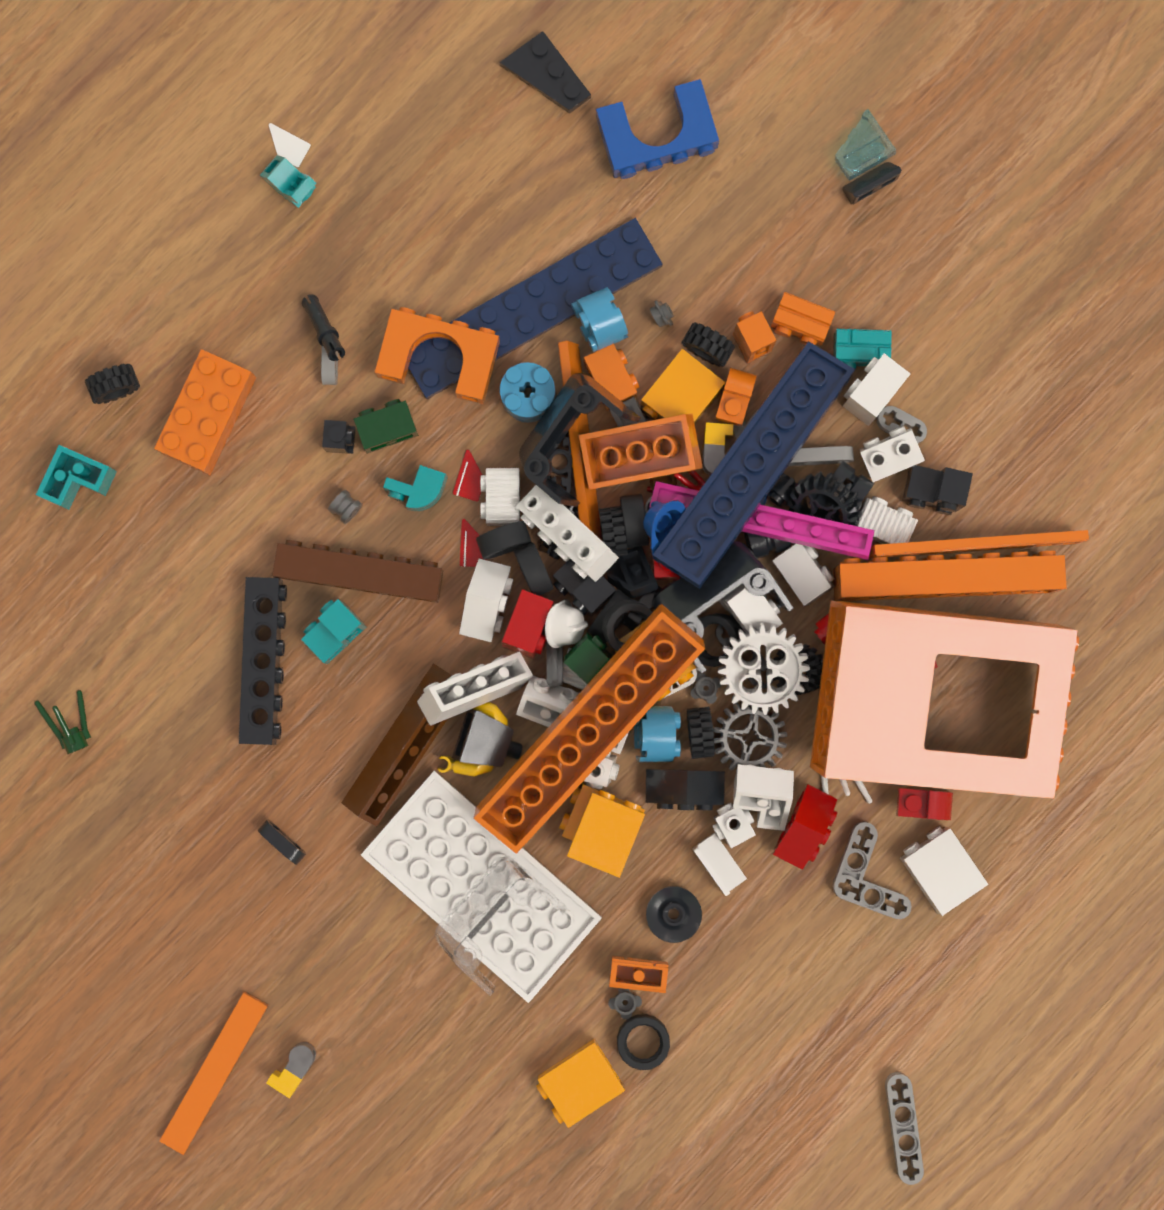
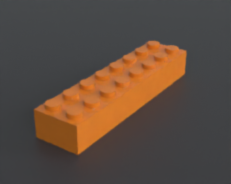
M1040 551L1039 554H1033L1029 557L1028 552H1012L1011 555H1005L1004 558H1000V553H985L983 556H978L977 559H972V554H958L955 557H951L950 560H944V555H930L927 558H923L922 561H916V556H903L896 559L895 562H888V557L871 558L867 563H860V558L843 559L838 566L833 568V576L835 578L833 580L835 586L834 601L1044 594L1067 589L1065 555H1056V551Z

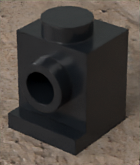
M324 420L322 448L326 452L354 454L356 427L349 426L347 421Z

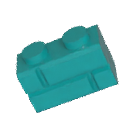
M836 329L833 335V356L855 370L856 366L867 367L874 357L879 360L883 354H886L891 358L892 331Z

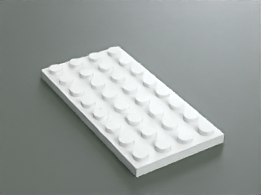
M433 771L361 856L529 1003L602 917L523 847L516 854L473 819L476 806L441 775Z

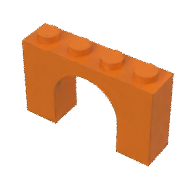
M400 307L399 310L391 309L375 369L377 378L404 384L411 356L417 346L431 338H444L456 344L463 354V365L455 392L457 398L484 404L500 344L499 336L495 335V331L480 327L479 331L470 329L468 324L460 321H453L452 324L442 322L441 317L433 314H426V317L415 315L416 312L405 307Z

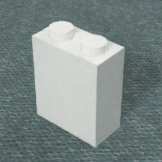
M939 826L926 835L928 839L920 845L918 842H915L903 850L905 855L900 857V859L936 913L943 916L986 887L988 883L952 830L947 827L942 829Z

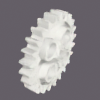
M763 623L760 624L759 631H755L752 625H749L748 634H745L741 629L738 630L740 639L737 640L734 637H730L729 640L732 648L723 646V651L728 656L719 657V662L726 665L718 668L719 674L726 675L720 679V684H729L724 690L725 695L734 693L732 697L733 704L742 700V710L748 705H752L753 714L756 713L758 707H762L764 715H767L768 707H772L775 713H778L779 704L789 708L787 699L790 698L797 701L798 697L795 691H805L800 682H808L809 680L808 676L802 673L810 670L808 664L801 663L808 659L807 653L799 654L804 648L803 644L793 645L796 636L793 634L786 638V628L776 633L775 624H772L769 631L765 630ZM761 645L766 646V665L768 668L766 670V693L762 692ZM774 649H781L785 652V656L781 660L776 661L770 658V653ZM746 650H753L756 652L757 657L753 661L748 662L743 660L741 655ZM774 677H783L786 680L784 686L780 688L773 687L770 683ZM746 678L756 679L758 681L756 687L752 689L745 688L742 682Z

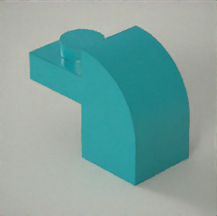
M276 155L260 174L273 189L298 208L312 195L317 184L309 175L299 172L285 157Z
M420 465L413 486L386 477L383 488L389 492L388 497L402 502L405 498H408L406 504L408 510L423 511L431 508L439 501L448 476L446 473Z

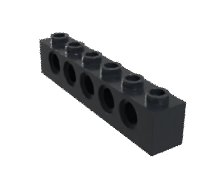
M246 577L239 744L276 745L277 739H281L282 726L281 723H277L278 712H281L283 707V697L278 695L279 684H283L284 669L280 667V656L285 654V641L281 640V629L286 627V613L282 612V601L287 600V585H283V580L280 578ZM270 599L273 604L272 610L269 613L263 614L260 611V604L263 600ZM268 626L271 629V637L267 641H261L259 631L262 627ZM262 654H267L270 657V664L265 669H261L257 663L259 656ZM262 681L267 682L269 685V692L264 697H260L256 692L257 685ZM260 709H264L268 713V719L262 725L258 724L255 720V714Z

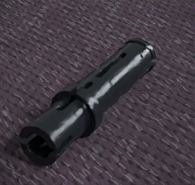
M313 294L307 295L311 304L308 303L305 297L301 304L315 328L316 338L319 344L324 346L328 358L331 361H338L336 351H338L341 358L345 356V350L338 340L339 334L336 328L331 326L318 297Z

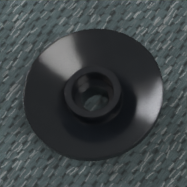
M671 886L659 890L652 896L647 906L646 919L650 930L656 937L666 942L679 943L691 938L697 932L702 920V910L694 894L685 888ZM673 908L679 911V915L675 919H671L668 916L669 910Z

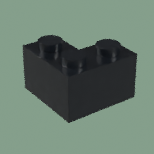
M917 465L911 466L908 471L902 500L908 501V506L913 508L925 509V506L936 508L935 512L939 514L952 515V512H957L966 506L973 473L948 467L939 471Z
M570 558L553 575V578L556 580L553 585L562 595L565 596L569 593L574 598L572 605L579 609L583 616L588 613L592 617L612 597L616 589L603 576L597 582L588 575L583 579L572 568L575 562Z
M646 769L645 803H657V809H673V804H677V810H694V805H696V810H713V805H724L725 771Z

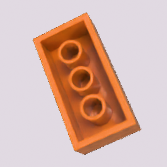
M201 349L154 449L165 456L210 476L251 391L256 376L247 369Z
M693 413L579 435L589 490L703 468Z

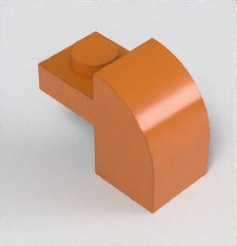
M730 367L715 419L742 426L757 375Z

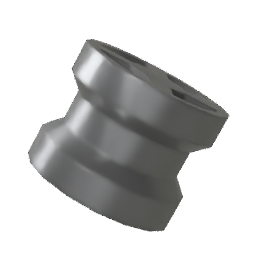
M345 489L332 501L328 510L332 514L339 515L340 521L347 524L358 513L363 504L359 500H353L350 497V493Z

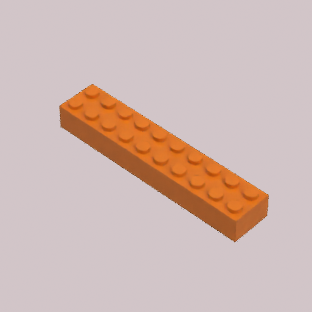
M660 604L476 806L473 819L517 854L705 650L704 640L663 604Z

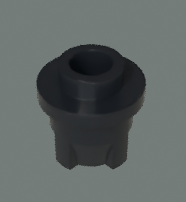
M783 473L770 490L768 498L777 506L782 504L788 506L790 492L796 487L797 483L792 477Z

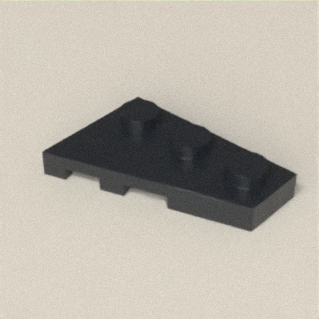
M543 31L500 61L502 68L511 71L521 81L543 93L544 97L569 114L591 98L590 92Z

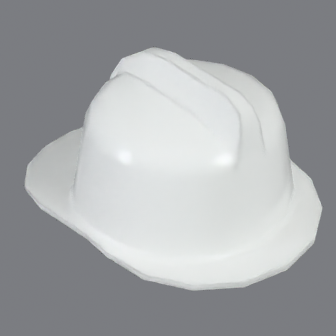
M563 600L555 604L548 612L545 634L548 644L552 648L576 644L581 640L584 628L588 626V623L584 621L582 612L572 607L569 600Z

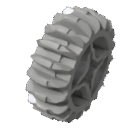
M737 702L733 704L735 713L732 714L728 708L724 709L723 712L728 717L727 720L722 717L716 719L719 723L723 724L722 729L713 727V732L721 733L720 738H714V743L721 742L722 746L715 749V753L719 754L724 751L726 754L721 758V763H725L729 759L732 760L729 765L730 770H734L737 764L766 768L765 762L774 767L776 763L771 757L774 755L777 758H782L783 756L782 753L776 751L777 747L786 748L787 746L786 743L779 742V737H787V732L778 733L777 729L785 725L784 721L776 724L773 721L779 716V713L774 712L770 716L764 715L763 710L760 711V707H758L756 713L753 714L750 705L741 710ZM750 714L747 726L743 730L729 729L731 723L736 718ZM758 717L768 724L772 738L765 737L759 733ZM752 728V731L755 732L753 735H756L758 739H762L763 742H751L747 748V745L744 743L746 740L737 736L736 733L746 734ZM727 737L737 739L741 743V758L732 753L728 746ZM756 745L770 746L764 756L757 760L749 761L750 754Z

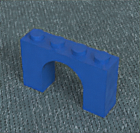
M701 79L674 87L673 96L681 119L682 129L679 135L666 145L650 146L639 141L631 131L623 102L596 109L597 123L614 178L620 176L621 179L631 178L638 171L645 169L648 172L662 168V164L669 162L680 164L687 161L690 156L699 154L700 157H704L718 149L719 138Z

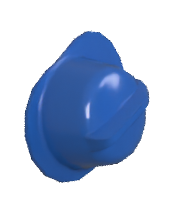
M678 500L668 503L653 501L644 517L643 527L646 534L651 538L652 555L686 510L684 504Z

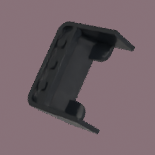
M576 373L568 379L519 451V458L526 476L558 504L577 507L580 502L549 477L552 471V464L549 458L581 413H593L601 403H604L621 418L635 422L641 419L640 416L592 377L583 373Z
M739 541L732 543L700 589L679 576L654 595L652 601L654 610L660 604H663L701 638L704 634V627L697 616L741 584L744 585L749 593L755 596H763L770 592L778 606L787 611L793 609L770 572L750 549ZM697 657L693 664L698 671L703 673L706 669Z

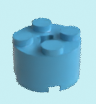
M608 287L571 303L577 319L580 318L583 325L580 326L581 333L585 341L589 342L593 352L628 338V330L622 313L614 302H610L615 298Z
M520 363L510 367L500 384L502 404L505 410L518 421L530 423L540 420L555 399V385L552 376L547 369L535 363ZM526 388H531V391L535 392L530 394V398H525L524 393H522Z
M652 706L634 726V748L640 749L641 756H636L638 762H672L674 757H680L681 746L680 740H676V729H680L681 718L680 713L675 712L672 706Z

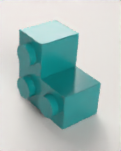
M58 445L36 495L70 510L80 486L106 496L117 471Z
M339 599L335 602L330 600L321 608L320 612L322 615L318 617L320 622H312L303 631L305 636L301 639L327 665L367 628L361 619Z

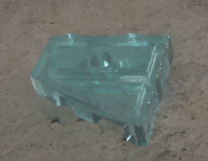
M867 109L862 114V118L855 129L853 128L848 135L845 144L836 153L835 161L850 181L895 155L896 148L869 109Z

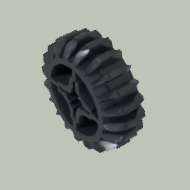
M820 471L815 476L810 473L805 479L802 478L798 481L796 487L790 492L787 505L790 507L788 511L858 526L859 519L862 516V511L860 510L862 501L856 500L858 492L850 491L851 483L846 485L842 483V476L836 480L833 478L832 472L825 477ZM807 496L810 498V508L807 504ZM840 508H841L842 513H843V520H842V521H841L840 518H839L840 513H839L838 509H840Z

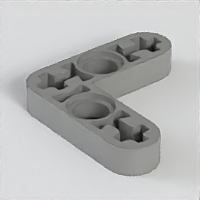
M859 822L851 830L833 880V892L843 900L894 919H904L909 915L912 907L910 900L906 896L863 880L878 833L871 823ZM865 826L868 827V833L872 834L871 838L865 839L862 845L863 847H868L866 853L861 849L851 848L853 842L859 845L861 836L857 835L858 830H864ZM855 852L859 853L863 859L861 866L856 869L851 868L847 862L849 855ZM846 879H849V885L858 889L859 883H862L863 886L859 891L858 900L854 899L857 894L851 891H846L845 895L841 894L842 889L838 887L839 883H845ZM868 889H876L879 892L877 903L872 905L866 903L864 894ZM885 893L890 894L887 897L890 901L898 902L899 899H902L901 904L905 906L904 911L899 910L897 914H894L895 909L886 904L884 905V910L880 909L885 902Z

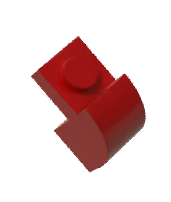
M898 788L896 816L951 820L953 792Z

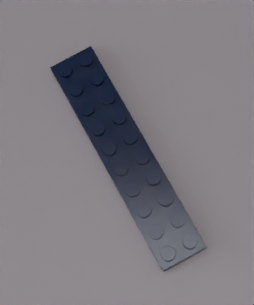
M634 218L453 321L464 322L469 325L468 328L478 331L480 327L494 330L495 335H498L500 339L496 361L576 316L571 306V303L576 302V300L605 287H608L611 293L615 294L661 268L663 263L639 222ZM431 338L417 346L411 356L408 368L426 399L458 382L463 365V354L456 344L444 338Z
M808 342L654 552L653 559L700 589L850 381L855 369Z

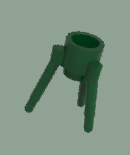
M81 690L77 691V702L82 731H79L78 726L69 729L58 707L53 706L52 709L63 730L61 733L39 701L34 703L58 738L62 749H66L67 754L89 746L86 739L91 738L87 727Z

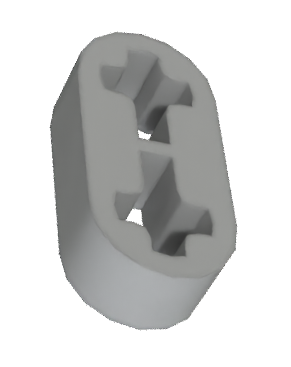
M322 346V384L337 385L338 361H331L324 346Z
M887 406L877 416V425L888 434L890 431L902 426L911 429L917 426V432L920 434V437L916 436L915 438L918 444L927 435V427L921 420L897 407ZM890 412L893 413V419L900 423V426L895 423H891L889 426L886 425V419L883 417V414L889 415Z

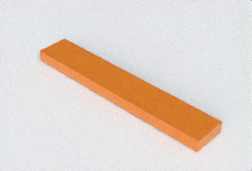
M247 992L242 994L159 1142L182 1155L186 1153L267 1010L268 1004Z

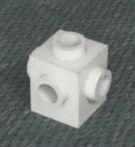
M610 752L598 765L600 769L596 767L584 780L587 782L586 785L591 788L602 789L603 786L607 787L611 780L616 781L620 767L619 764H615L617 755H613Z
M732 803L717 810L719 815L714 817L716 824L712 825L719 840L725 838L730 848L756 835L750 825L754 822V819L749 810L733 808ZM732 819H736L737 826L731 829L729 822Z

